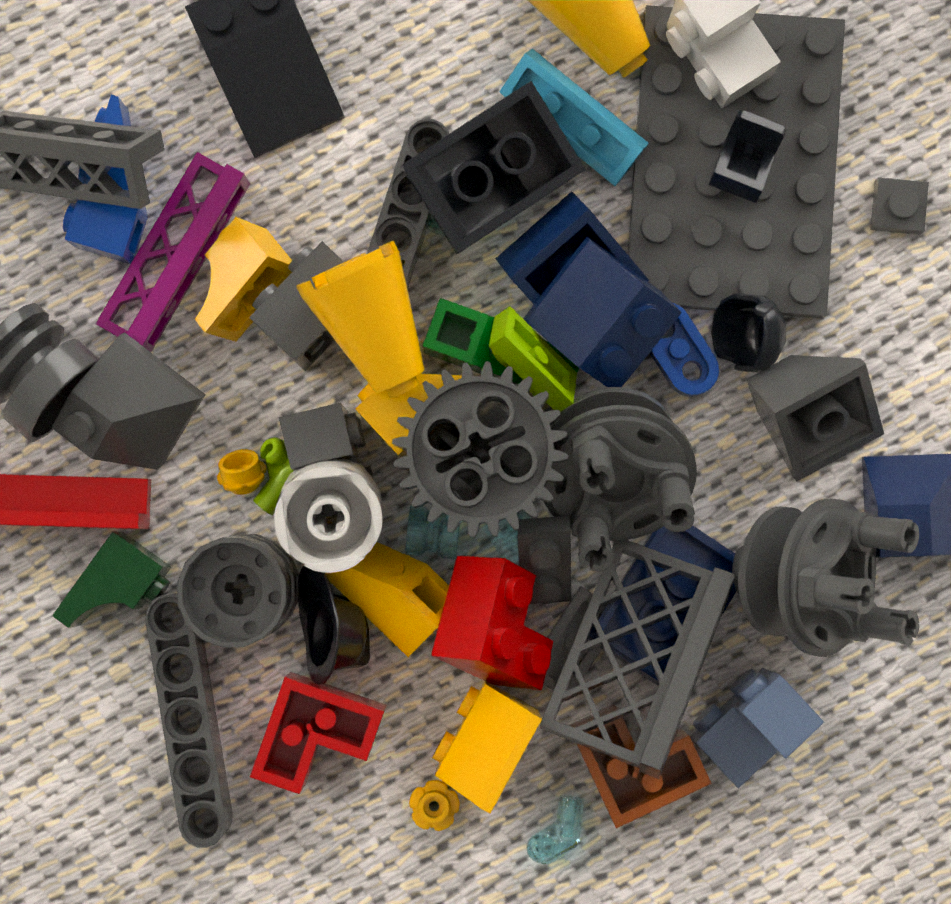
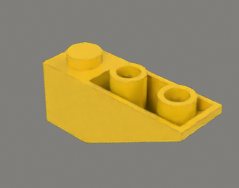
M376 542L372 550L356 566L340 572L326 573L328 580L350 602L359 606L363 610L364 615L407 657L439 627L449 585L428 564Z

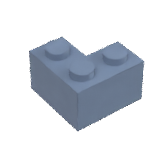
M762 668L758 673L750 669L730 687L734 695L721 708H718L716 704H712L695 719L692 725L697 730L690 738L739 789L774 754L777 753L785 759L790 756L824 721L780 674Z

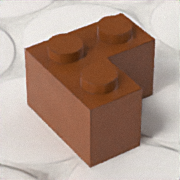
M613 704L598 712L601 717L618 710V708ZM590 715L568 726L576 728L594 720V718ZM623 717L604 725L612 743L634 751L636 745ZM598 728L586 732L603 739ZM682 729L678 730L660 779L639 772V768L577 744L616 829L712 784L690 736Z

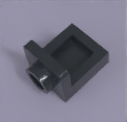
M739 110L724 140L708 185L757 203L764 189L774 156L784 138L786 127L745 110Z

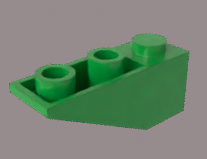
M440 298L422 345L424 354L462 367L463 363H468L472 371L480 374L485 362H490L493 377L499 379L507 368L495 358L489 347L494 317ZM546 341L576 372H578L579 368L572 361H570L565 355H563L550 342ZM513 370L512 383L518 386L523 379Z

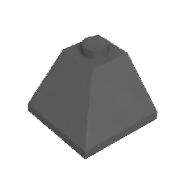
M124 332L117 337L72 389L51 428L91 459L158 470L167 460L206 394Z
M790 355L771 365L766 370L760 371L746 379L757 413L796 482L884 435L867 365L861 358Z

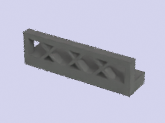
M11 111L0 112V154L12 166L9 173L0 172V188L142 209L150 203L142 163L165 150L161 130ZM32 156H36L51 172L48 178H43L29 163ZM71 161L76 162L91 177L88 184H83L67 168ZM111 167L124 168L128 190L122 189L108 174Z

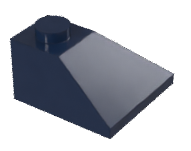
M951 454L862 457L864 512L870 516L910 519L919 528V540L913 552L907 553L875 548L876 558L951 555Z

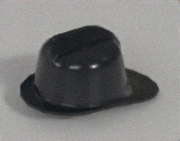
M303 566L299 573V616L306 643L307 669L311 680L316 685L326 683L334 670L360 668L369 663V626L367 618L359 606L353 604L344 596L332 593L326 573L313 571Z

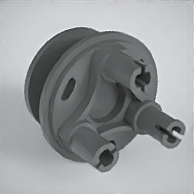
M607 387L596 389L574 399V404L560 412L561 417L553 423L551 430L566 431L567 439L554 444V449L568 454V461L552 464V469L559 472L564 479L562 483L546 482L544 487L551 493L554 499L551 503L545 501L544 503L554 517L569 516L572 535L578 538L579 563L586 568L590 564V570L596 572L607 569L613 561L610 541L639 538L655 532L664 526L673 532L686 531L692 527L695 520V511L691 495L697 477L695 455L687 436L673 422L670 414L660 402L648 394L635 389Z
M821 499L811 504L803 512L796 508L783 506L769 509L756 520L746 537L744 545L736 550L733 559L732 573L735 574L734 585L739 594L746 618L759 632L773 636L787 634L800 651L818 657H827L839 652L851 640L866 642L869 638L910 645L913 642L912 637L916 638L919 632L917 613L912 610L903 611L877 607L874 602L875 596L873 594L876 581L875 548L911 553L918 544L919 528L910 519L870 516L865 512L858 511L852 504L842 499Z

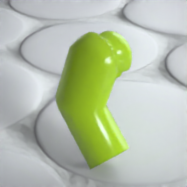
M277 437L267 439L261 446L260 456L266 460L269 480L253 499L261 509L272 516L275 513L282 487L289 475L294 471L290 468L285 442Z

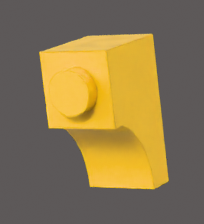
M235 217L221 231L218 239L205 254L206 258L210 261L211 281L208 295L203 307L195 317V321L205 333L237 342L253 323L249 318L256 311L252 307L253 302L266 287L271 284L279 287L292 273L288 269L292 259L266 228Z

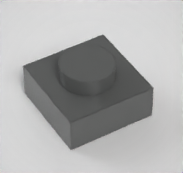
M882 177L876 179L874 183L870 230L921 235L925 232L929 182Z

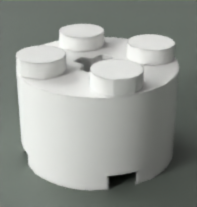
M345 458L317 462L298 468L285 481L276 504L274 525L278 541L289 555L313 571L333 573L350 569L365 558L381 534L383 517L381 494L376 482L362 465ZM332 504L334 511H342L338 513L336 522L327 523L326 516L319 514L322 511L323 505Z

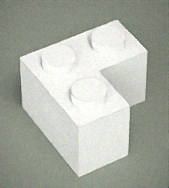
M675 0L666 25L668 28L666 36L674 52L680 58L687 56L697 71L694 74L695 81L707 99L715 98L720 107L724 108L772 77L781 61L752 20L761 3L760 0Z

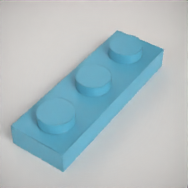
M534 49L529 50L523 55L499 92L506 97L516 89L532 81L577 156L616 186L649 143Z

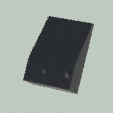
M198 0L185 6L254 158L345 118L294 0Z
M532 81L516 89L401 165L404 173L456 254H459L586 170Z

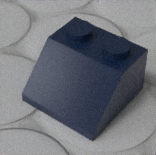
M572 191L495 258L510 279L533 304L536 303L586 237L590 238L642 278L649 281L591 210Z
M586 237L523 319L578 368L606 387H622L682 312L659 289L590 238Z

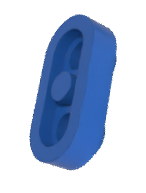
M673 303L682 312L672 324L673 334L669 338H661L651 350L650 355L670 386L677 393L688 397L699 396L711 389L716 383L719 375V364L687 312L681 306ZM694 363L699 367L700 376L697 380L691 381L684 377L682 372L684 364Z

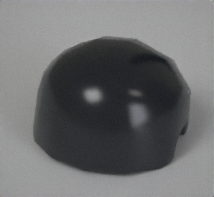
M734 293L722 299L713 314L711 336L714 352L719 359L736 364L734 369L738 371H764L773 365L786 343V322L776 304L766 297L753 294ZM753 308V311H744L742 309Z

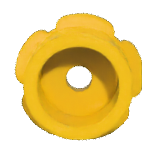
M248 449L235 450L220 459L218 463L220 472L217 475V481L220 485H223L225 490L231 491L234 494H248L259 487L265 478L264 473L267 468L264 462L259 460L256 452Z
M430 780L425 783L424 787H417L412 792L409 806L413 809L411 816L417 826L424 830L434 828L436 831H442L453 824V816L459 811L460 802L457 793L449 790L445 782ZM432 801L438 802V810H431L429 804Z

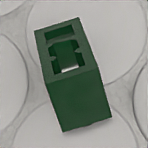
M113 531L52 617L66 627L71 628L80 626L93 612L108 604L123 603L132 610L143 608L146 603L150 604L167 590L170 581L165 576L171 569V566L124 532Z

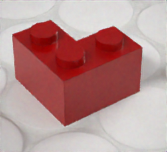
M457 556L431 656L492 685L542 691L546 671L550 666L551 650L554 641L524 626L528 606L533 596L536 575L506 558Z
M290 672L284 677L250 778L300 794L306 785L319 745L367 761L387 705L328 684L316 685L311 678Z

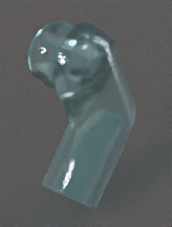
M567 795L559 796L556 822L531 836L528 840L527 853L533 861L551 864L578 846L585 799Z

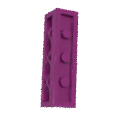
M199 152L196 153L95 323L96 325L117 337L125 332L148 351L152 352L207 259L205 256L206 252L218 239L219 234L226 227L249 188L250 182L244 173L228 164L223 167ZM203 168L216 175L218 179L205 201L196 203L191 185L194 184ZM186 195H188L190 205L179 208ZM192 213L194 220L178 245L171 246L166 228H168L173 218ZM162 238L164 248L154 251ZM167 256L168 264L155 286L146 289L141 271L147 261ZM137 281L139 291L128 294ZM138 299L142 300L143 306L128 331L112 322L123 303Z

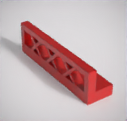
M0 474V525L149 529L151 479Z

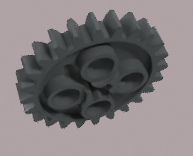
M485 362L481 376H473L468 363H463L462 378L454 380L446 369L441 370L444 386L437 389L431 383L424 381L422 384L428 396L425 402L409 397L407 400L411 408L416 412L414 418L398 417L397 422L404 429L408 430L409 433L408 437H398L392 440V444L395 447L407 451V456L395 460L393 466L396 469L410 470L411 473L399 485L402 490L419 489L420 492L414 497L411 505L416 509L430 503L432 508L427 520L432 524L443 514L449 516L447 531L453 534L461 521L468 524V532L471 538L476 537L480 524H487L492 536L498 537L499 521L505 519L517 531L519 530L518 513L524 511L528 516L536 519L538 512L533 501L536 498L549 503L553 501V496L544 487L546 482H563L564 477L552 469V464L568 461V454L554 449V444L567 439V432L551 430L550 427L561 417V413L559 410L543 412L541 408L549 398L548 392L545 391L531 397L528 393L531 389L533 378L528 376L518 386L513 384V368L510 366L504 370L500 379L493 377L490 362ZM497 401L507 407L509 418L505 424L497 428H488L479 421V411L487 402ZM444 423L457 427L460 437L454 448L448 451H439L431 446L430 435L435 427ZM518 427H522L525 430V434L522 437L491 448L489 450L490 460L487 463L481 464L477 457H472L444 473L436 471L438 464L469 453L472 450L471 440L480 437L481 441L486 444L497 440ZM514 449L525 451L532 460L530 471L518 478L508 476L501 469L503 456L508 451ZM463 472H474L482 479V491L473 500H460L453 494V481L456 476Z

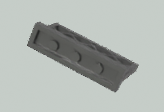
M629 540L615 541L612 547V564L602 571L540 723V729L639 768V772L660 779L731 593L735 574L716 567L712 572ZM622 554L642 560L650 577L623 587L616 572ZM654 565L666 570L657 574ZM677 575H682L699 582L693 598L675 606H672L662 585L663 581ZM611 581H613L617 591L606 595ZM655 585L665 610L638 620L628 596ZM621 599L632 624L605 635L597 619L600 608ZM688 610L683 625H681L677 614ZM670 618L678 635L674 646L654 654L643 628ZM594 627L598 638L587 642ZM636 632L647 657L619 668L609 643ZM602 646L613 671L585 683L578 667L582 654ZM670 657L663 674L658 662ZM651 665L660 683L657 692L635 702L623 676ZM575 675L579 686L568 690L572 677ZM617 679L628 705L600 717L589 691ZM581 694L584 695L594 720L576 728L555 720L562 702ZM651 705L644 723L639 710ZM632 713L641 732L634 751L612 743L604 725ZM598 728L603 739L586 732Z

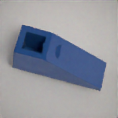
M111 94L107 108H100L95 122L131 126L128 108L118 96ZM80 167L78 179L83 184H88L91 177ZM111 167L108 174L122 189L128 190L124 168ZM77 200L76 203L72 202L69 204L63 219V231L67 232L65 240L75 248L131 264L136 256L148 219L146 206L142 209L84 200Z

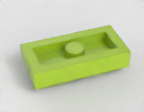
M511 306L494 316L489 347L495 358L503 366L512 367L523 380L528 376L533 378L530 392L533 396L547 391L549 398L546 403L553 410L561 412L574 404L577 372Z

